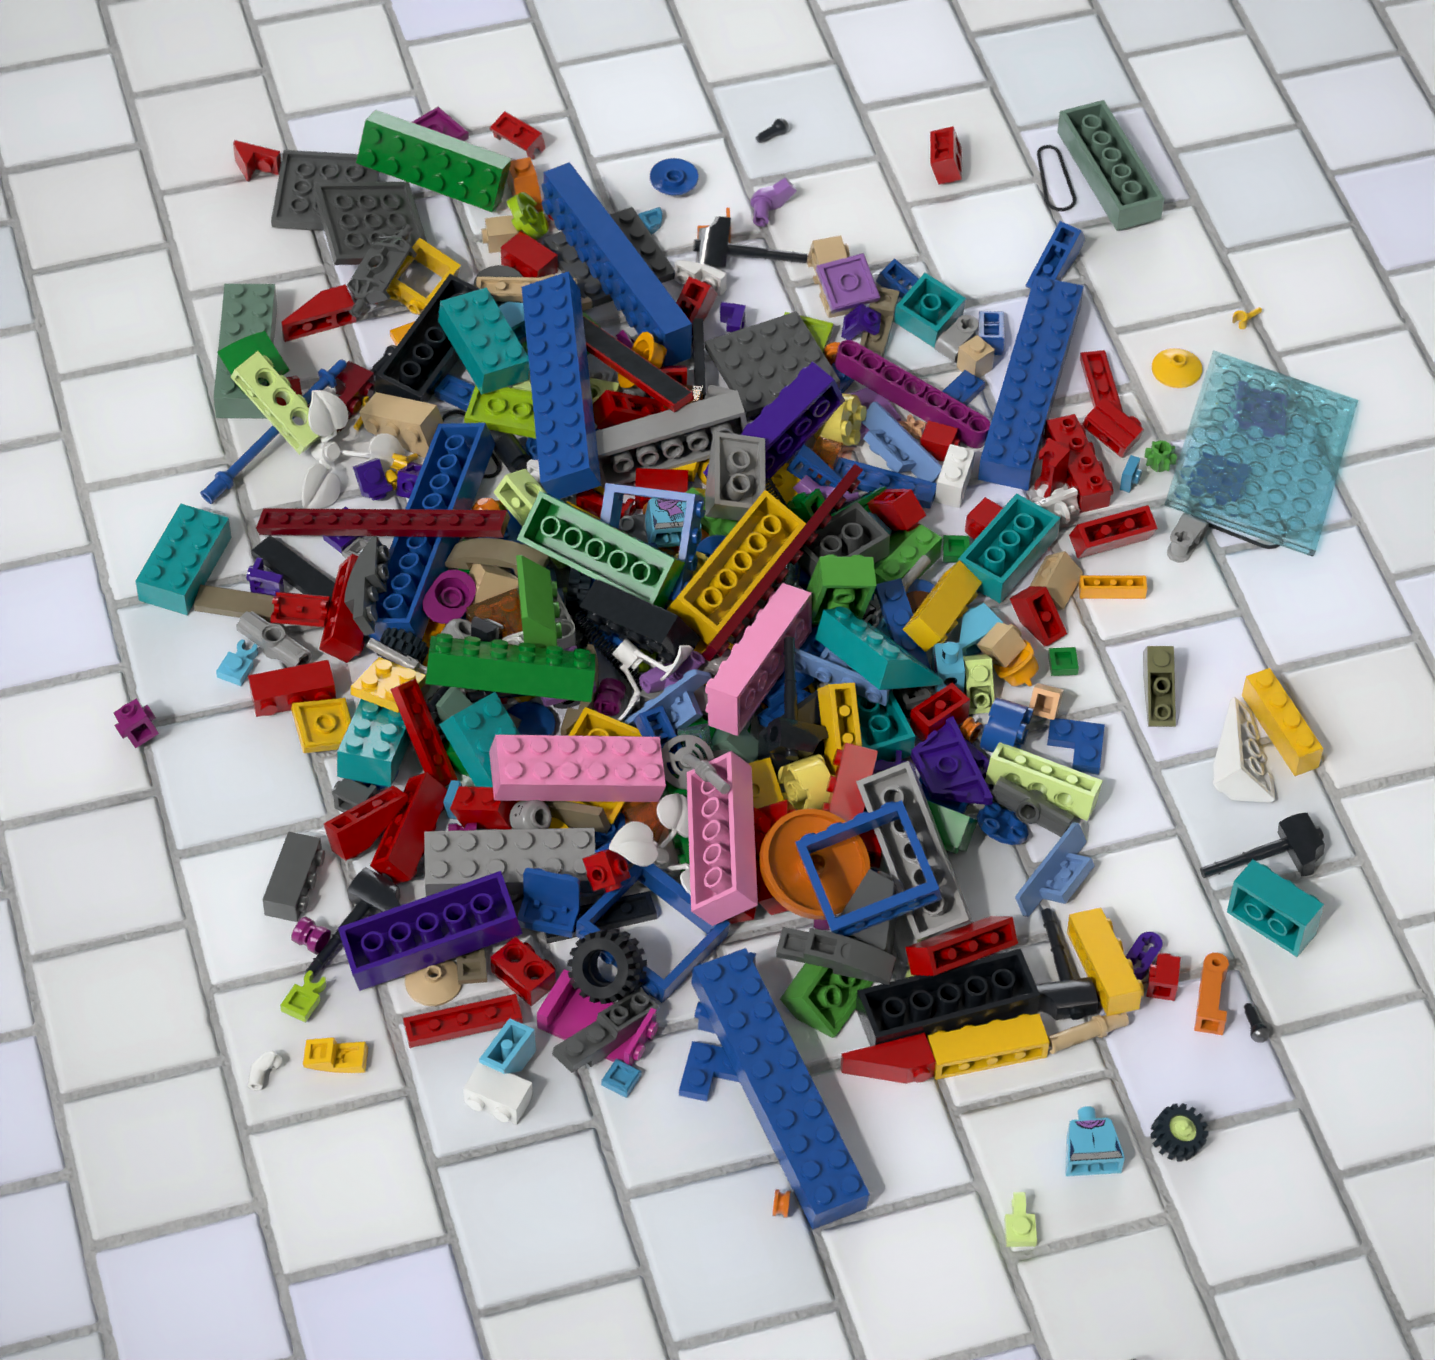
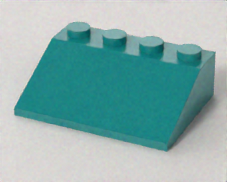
M836 607V609L823 610L815 639L877 689L887 690L943 684L944 680L881 630L853 614L849 609Z

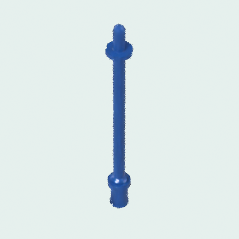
M340 359L328 371L325 369L318 371L320 379L302 396L308 404L311 402L313 390L323 391L327 386L331 388L337 386L335 378L346 368L347 362ZM272 425L227 471H218L215 474V479L200 492L203 499L213 504L226 489L230 490L234 486L233 478L280 432Z

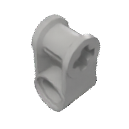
M971 315L959 317L947 331H944L939 336L934 347L935 350L957 363L959 346L976 336L979 325L978 320Z
M1183 513L1176 527L1171 532V543L1167 549V556L1174 562L1187 561L1198 544L1204 539L1209 523L1190 514Z

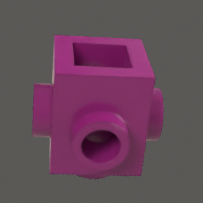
M137 698L113 712L118 721L114 725L123 739L128 737L135 748L159 734L152 722L156 719L155 715L148 705L142 707Z

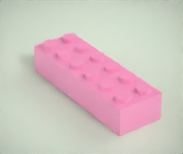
M782 583L776 592L771 593L765 608L759 610L752 626L746 628L741 641L733 646L731 655L726 661H722L718 673L707 682L705 693L708 694L706 706L708 726L736 736L740 734L784 671V638H795V648L800 649L812 632L811 592Z
M495 735L489 751L494 801L659 802L666 787L660 737Z
M732 751L709 761V764L716 769L717 774L729 784L730 791L727 794L719 792L710 782L703 781L695 773V769L687 772L691 912L711 926L758 905L751 765Z

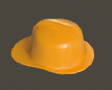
M642 332L631 350L659 369L667 353V349L664 346L654 342V338L649 332ZM618 373V382L621 387L625 389L635 385Z
M1023 640L1026 643L1025 648L1006 668L993 664L998 677L1003 678L1013 687L1024 683L1029 687L1033 686L1031 679L1039 670L1034 650L1027 640Z

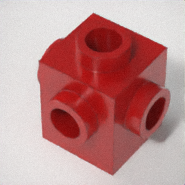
M609 849L582 859L593 891L605 888L606 892L616 890L622 887V881L631 878L628 871V863L624 857Z

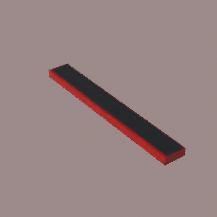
M583 316L586 349L593 356L673 412H676L694 399L692 391Z

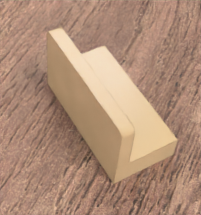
M1066 551L1055 553L1045 557L1030 586L1047 587L1054 605L1058 610L1065 608L1079 582L1080 575H1083V571Z

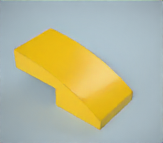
M334 1038L306 1039L303 1066L304 1068L325 1072L365 1073L369 1047L366 1042L337 1044Z

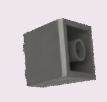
M869 869L840 916L896 895L897 892L893 878L885 872L878 871L876 873ZM897 917L847 937L892 955Z

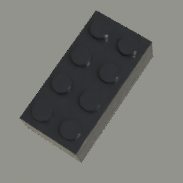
M595 579L579 606L587 613L586 618L592 623L599 625L598 629L604 634L612 636L614 633L618 635V639L622 642L627 638L630 642L638 644V647L647 654L652 655L654 652L660 654L659 657L669 664L674 663L680 645H690L693 648L692 651H694L701 639L678 615Z

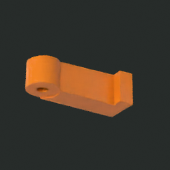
M1210 953L1204 959L1194 1031L1223 1035L1227 1011L1219 1010L1221 985L1225 981L1229 961L1221 953Z

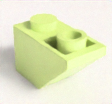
M987 654L963 656L965 668L964 694L970 699L969 714L989 713L994 702L992 658Z

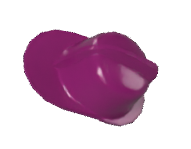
M448 570L441 573L423 599V610L426 615L434 622L440 624H447L453 619L461 618L471 605L476 594V585L472 577L460 570Z

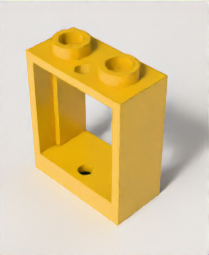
M421 238L412 246V249L417 254L416 257H406L386 289L392 300L399 301L409 311L418 315L421 314L449 274L458 277L461 267L459 263ZM414 259L442 277V280L427 298L398 280Z

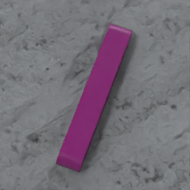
M844 340L839 344L835 360V367L838 371L926 422L929 420L958 428L957 439L963 444L975 449L982 448L985 445L990 428V421L985 416L853 340Z

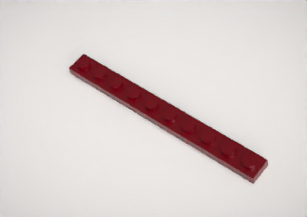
M854 464L710 642L701 654L707 661L710 662L716 654L719 657L722 656L730 646L727 642L730 636L736 638L745 627L741 623L744 618L747 617L751 620L760 608L757 602L760 599L766 601L774 591V588L771 586L776 580L780 583L789 572L785 568L789 562L795 565L804 553L800 550L805 544L809 547L818 536L814 532L818 526L824 529L831 520L830 511L832 509L838 511L847 500L843 495L847 491L852 494L861 481L857 478L863 469L858 465Z
M263 508L256 530L259 535L504 537L510 516L507 510Z

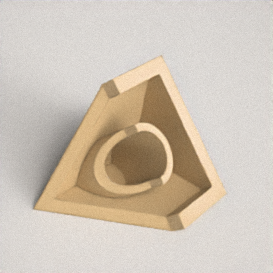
M472 564L468 575L472 577L476 585V594L471 605L466 610L467 619L513 603L519 588L518 577L497 566Z

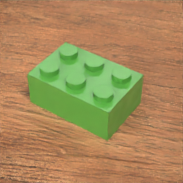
M832 554L819 557L806 590L812 593V624H820L823 610L836 609V607H845L861 619L863 618L876 588L873 557H864L863 555L838 557Z

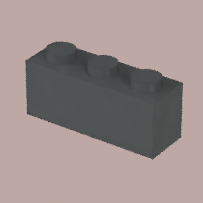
M288 831L262 899L265 916L297 922L300 913L306 911L308 905L307 894L309 889H314L317 880V867H322L325 859V850H322L321 838Z

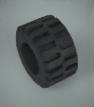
M615 928L589 933L584 936L585 938L579 939L575 943L577 947L572 948L570 951L573 959H569L567 966L572 967V971L568 972L569 979L574 978L575 983L572 984L574 989L580 988V996L583 998L590 997V1002H600V1004L619 1001L629 996L634 990L639 989L642 985L639 980L644 979L647 973L642 971L643 967L647 966V960H642L641 955L645 954L643 948L638 949L639 941L636 938L629 939L630 933L626 931L620 932V929ZM602 950L609 952L617 963V975L613 982L603 978L598 970L597 962Z

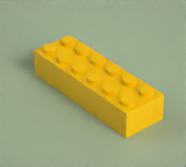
M764 490L666 610L678 615L708 645L806 523L767 490Z

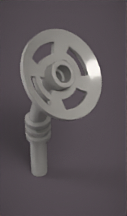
M679 735L670 739L663 746L661 751L665 780L676 788L687 790V772L695 769V773L703 781L710 782L722 794H727L730 791L729 784L709 764V761L713 760L714 756L705 741L693 735ZM685 741L686 747L679 749L675 754L669 752L675 744ZM695 744H698L704 750L707 760H704L701 751L695 747ZM692 750L697 753L699 758L696 757ZM678 761V765L682 769V771L677 768L675 762ZM667 763H671L673 771L680 776L679 779L670 773Z

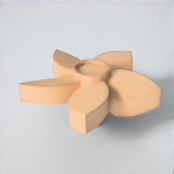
M911 414L907 416L906 422L897 421L912 437L921 440L922 430L926 426L925 422L921 420L915 421Z

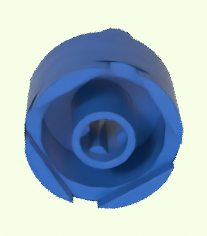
M996 697L989 712L988 723L985 724L980 748L993 753L1000 742L1021 749L1022 745L1020 744L1024 745L1028 736L1029 729H1026V726L1031 721L1034 709Z

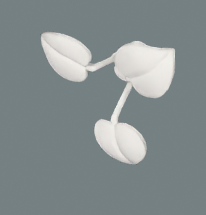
M321 390L312 391L308 412V422L311 430L322 437L321 440L315 441L311 448L312 456L319 460V464L311 466L305 474L302 486L303 509L327 507L338 499L341 490L340 480L337 475L331 473L332 467L328 462L335 461L339 455L366 457L369 460L378 458L385 475L387 470L392 469L390 468L394 461L392 455L397 453L405 456L406 454L398 439L386 433L378 434L371 440L369 444L370 453L340 450L337 443L329 440L337 435L336 429L346 426L348 410L339 397Z
M626 638L612 655L623 664L620 669L627 676L634 689V694L626 710L616 720L622 722L630 714L640 698L641 691L629 671L630 667L635 670L642 661L653 668L658 667L666 672L660 678L663 681L679 668L688 658L693 648L690 645H680L674 663L664 666L663 664H666L664 660L656 661L645 655Z
M679 793L670 794L663 797L657 805V816L660 822L666 828L672 829L660 846L657 847V842L653 841L652 830L647 825L634 821L624 825L615 834L610 843L609 850L619 853L630 862L639 866L646 867L653 863L666 874L670 871L684 869L685 871L680 875V880L684 889L691 895L690 865L686 863L668 866L669 854L664 849L677 832L681 836L689 838L688 799Z

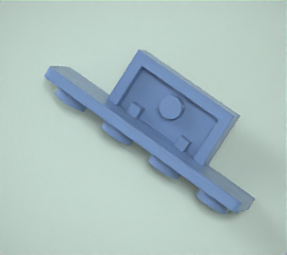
M872 402L867 409L865 420L862 421L870 430L863 438L869 444L870 450L880 455L887 462V467L897 473L911 471L917 478L935 483L939 477L942 465L878 402Z
M825 647L820 657L795 648L796 672L805 673L824 683L840 684L855 682L857 695L884 706L888 703L890 689H877L828 648Z
M697 669L686 672L682 679L675 684L667 686L658 697L647 701L644 707L636 713L628 715L623 723L637 728L634 719L638 714L663 705L677 735L703 716L693 692L712 678L711 674ZM656 721L649 722L651 726L657 725ZM661 729L654 731L655 736L663 733ZM666 738L660 740V743L664 744L668 740Z
M1073 822L1015 896L1023 916L1029 917L1042 899L1066 904L1095 865L1092 858L1077 855L1086 844V839L1079 823Z

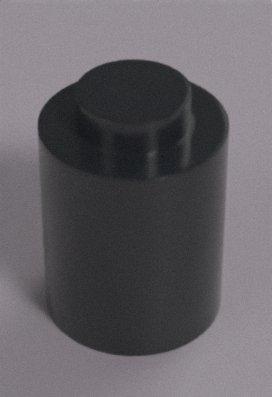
M514 434L503 435L495 442L494 451L510 473L527 469V462L531 460V456Z

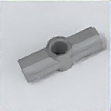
M246 611L240 616V620L236 625L237 631L263 648V653L266 657L278 659L288 667L308 664L312 659L311 652L288 637L281 625L270 624L253 611Z

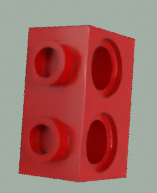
M954 126L930 131V164L938 185L962 179V147Z
M516 936L491 956V972L531 1007L545 996L556 983V970L553 964L547 959H541L530 944L521 942Z

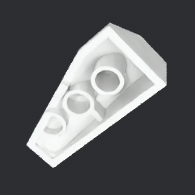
M1236 697L1230 699L1213 765V784L1220 793H1224L1231 800L1272 802L1275 800L1274 782L1272 775L1269 772L1265 773L1263 763L1267 759L1265 753L1260 750L1256 743L1260 737L1252 712Z

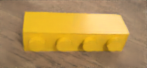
M959 560L943 573L902 630L925 652L937 643H944L948 638L946 633L948 634L958 624L956 619H959L968 610L966 605H969L978 596L976 590L982 582Z
M1267 668L1246 676L1242 697L1293 775L1297 776L1319 768L1324 748L1272 670Z
M855 682L828 684L817 689L821 726H826L828 732V739L823 741L825 762L830 775L833 774L834 776L837 768L836 765H833L836 750L841 749L845 743L862 747Z
M1102 908L1069 914L1067 935L1087 976L1091 977L1097 997L1106 1015L1111 1016L1140 1009L1141 997L1144 996L1143 984L1141 980L1136 979L1133 964L1130 959H1126L1120 938H1116L1114 935L1111 919L1106 918Z
M1040 1013L1034 1015L1023 1014L1014 1019L1004 1021L993 1020L988 1024L979 1026L968 1025L959 1030L949 1032L938 1031L933 1035H929L927 1039L936 1061L935 1080L1047 1058L1050 1043Z

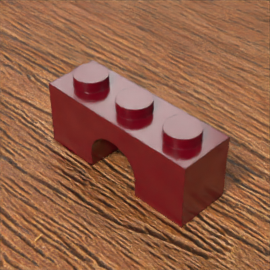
M351 361L347 362L346 368L335 378L337 383L335 392L337 395H340L339 398L347 407L348 420L359 412L363 404V398L366 396L371 398L374 395L375 384L374 372ZM345 427L341 429H336L337 433L338 431H342Z

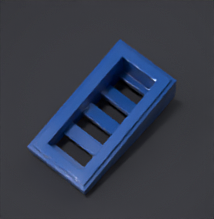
M894 258L880 272L876 282L883 288L900 291L899 297L903 298L908 292L906 287L908 285L913 286L919 278Z
M979 311V337L995 349L994 355H1003L1004 312Z
M804 444L786 469L800 480L808 475L820 486H827L825 482L828 479L831 481L829 486L835 488L842 480L816 453Z
M663 705L642 712L634 719L642 737H660V740L666 738L669 741L677 736ZM656 721L657 725L651 726L649 722ZM661 729L663 733L655 736L654 731ZM680 742L672 747L674 752L671 753L675 754L682 748Z

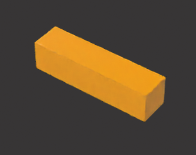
M1080 575L1078 585L1079 598L1146 599V575Z

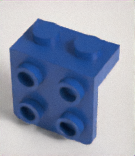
M525 868L523 873L524 898L517 917L520 927L572 938L580 913V880L569 874L547 872L540 868Z

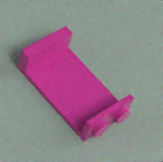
M565 969L537 1011V1028L563 1040L568 1039L595 1022L599 1012L614 1004L612 1002L608 1004L593 1003L589 1001L590 997L583 998L580 996L581 989H574L572 986L575 983L574 978L569 979L568 972L570 971ZM651 1008L637 1032L605 1057V1059L614 1062L617 1058L632 1066L635 1060L639 1061L645 1051L644 1044L648 1038L652 1039L658 1030L659 1023L656 1022V1010Z

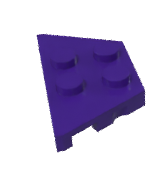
M953 716L946 720L942 728L931 732L924 742H920L911 750V758L931 799L983 805L992 804L993 796Z

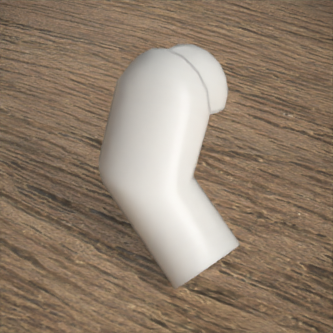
M266 1051L251 1065L248 1088L251 1090H261L265 1072L268 1068L272 1070L279 1068L282 1063L281 1056L275 1054L274 1051Z

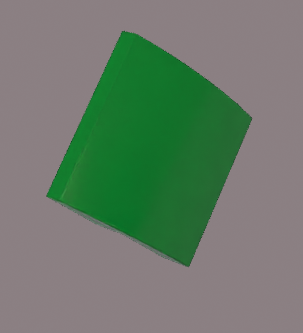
M265 331L244 337L217 352L231 375L238 366L257 351L262 356L265 355L271 360L273 368L279 375H284L290 371ZM258 378L259 384L264 381L269 384L265 378Z

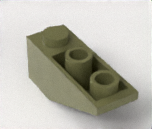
M1147 646L1143 651V680L1148 727H1176L1174 646Z

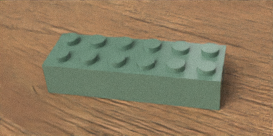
M1101 100L1060 111L1057 133L1116 231L1161 219L1164 197L1106 102Z
M224 284L218 351L244 337L262 331L267 333L274 344L277 314L275 284ZM217 355L213 397L216 418L267 419L249 397L242 393L238 385L231 378V374L220 356ZM266 381L261 383L262 386H269Z

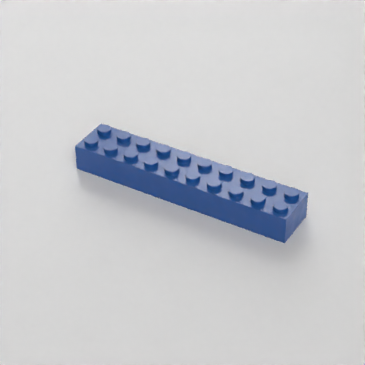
M568 162L543 172L544 183H542L544 201H542V207L547 215L550 214L556 228L564 233L568 244L576 249L581 262H585L593 278L599 280L604 293L611 296L616 309L622 311L625 315L628 325L631 328L634 327L638 336L642 332L651 333L654 342L667 349L662 363L663 367L673 366L690 359L692 323L572 164Z
M569 271L522 287L540 483L547 494L558 499L601 486L581 294Z
M1039 276L1034 277L981 455L978 480L1026 491L1029 490L1044 438L1046 420H1049L1081 308L1084 286Z
M486 423L438 424L405 509L471 510L495 447L494 439ZM394 536L389 549L390 560H388L389 579H387V589L385 592L378 594L379 600L376 602L378 620L375 621V633L368 635L370 639L373 638L380 641L383 632L387 628L392 629L394 627L398 631L404 629L406 633L411 632L414 637L418 636L421 638L420 641H422L430 620L423 610V599L439 575L448 571L449 567L445 566V562L455 544L459 543L460 537Z
M744 948L693 967L691 984L710 1018L709 1021L812 1230L865 1210L870 1193L747 949Z

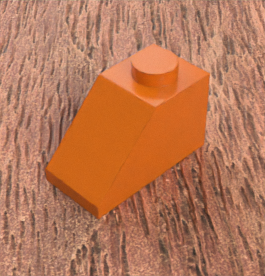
M527 157L511 161L507 183L512 196L524 192L537 203L534 206L537 212H544L538 178L531 158Z

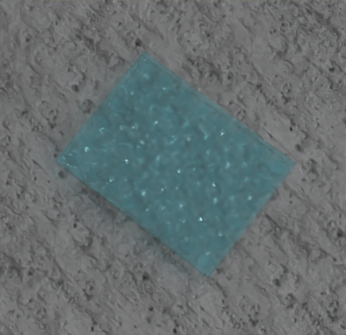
M1213 350L1164 505L1313 557L1318 546L1358 400Z

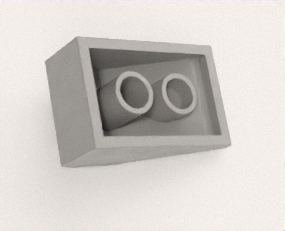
M715 431L712 438L705 490V516L739 521L765 490V438Z

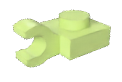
M1013 1192V1214H1005L1004 1218L1006 1247H1036L1035 1214H1026L1025 1192Z

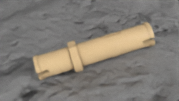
M1127 1013L1111 1016H1101L1098 1014L1093 1016L1088 1022L1051 1036L1049 1035L1047 1036L1050 1042L1048 1050L1050 1049L1049 1052L1054 1054L1057 1051L1094 1037H1105L1107 1032L1128 1026L1129 1019Z

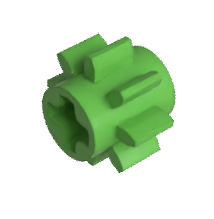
M1165 440L1152 441L1151 448H1146L1145 450L1146 466H1150L1155 472L1169 471L1170 464L1175 465L1177 455L1174 454L1175 446H1171Z

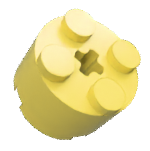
M842 393L845 402L814 434L818 442L843 446L858 445L861 436V422L865 420L867 410L866 406L861 405L857 395Z
M822 755L809 756L782 766L779 769L778 783L779 785L783 783L785 792L782 793L783 799L788 800L795 809L821 810L823 803H828L830 792H827L826 788L830 773Z

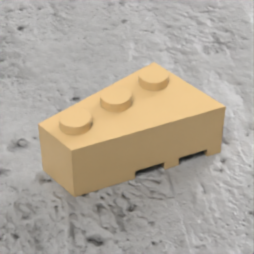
M841 235L813 240L806 262L808 267H814L816 276H813V281L815 284H819L821 290L819 296L828 318L847 315L856 308L832 313L816 272L817 265L850 257L848 245L843 243Z
M378 392L372 396L359 412L364 427L368 432L374 435L381 433L391 434L398 439L403 449L417 453L418 456L424 459L438 424L444 423L437 405Z

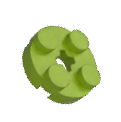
M520 192L507 200V205L514 217L512 224L517 231L523 230L536 241L548 232L547 219L543 211L538 213L534 208L537 203L531 196Z

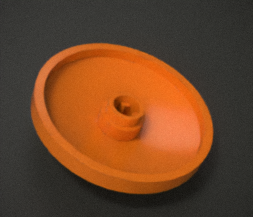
M800 809L786 814L769 829L760 849L759 862L761 874L772 896L787 910L808 919L824 920L825 916L795 842L799 841L806 834H817L827 830L834 823L846 822L828 811ZM859 835L810 854L835 917L841 915L870 869L868 852Z

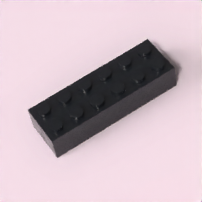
M449 274L376 374L373 394L378 392L428 403L434 394V390L460 358L438 322L440 301L476 291L480 288Z
M1020 948L977 959L934 976L915 975L891 981L890 985L880 984L857 990L856 1011L869 1045L874 1046L925 1033L928 1039L929 1035H933L938 1031L949 1032L959 1030L968 1025L979 1026L988 1024L993 1020L1004 1021L1014 1019L1023 1014L1034 1015L1038 1013L1040 993Z

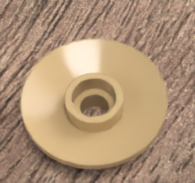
M451 960L428 966L405 976V987L409 996L414 1001L426 1006H440L450 1002L458 995L462 984H458L457 965Z

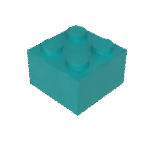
M924 273L896 305L893 322L934 348L939 336L944 331H947L963 315L966 298L929 274Z

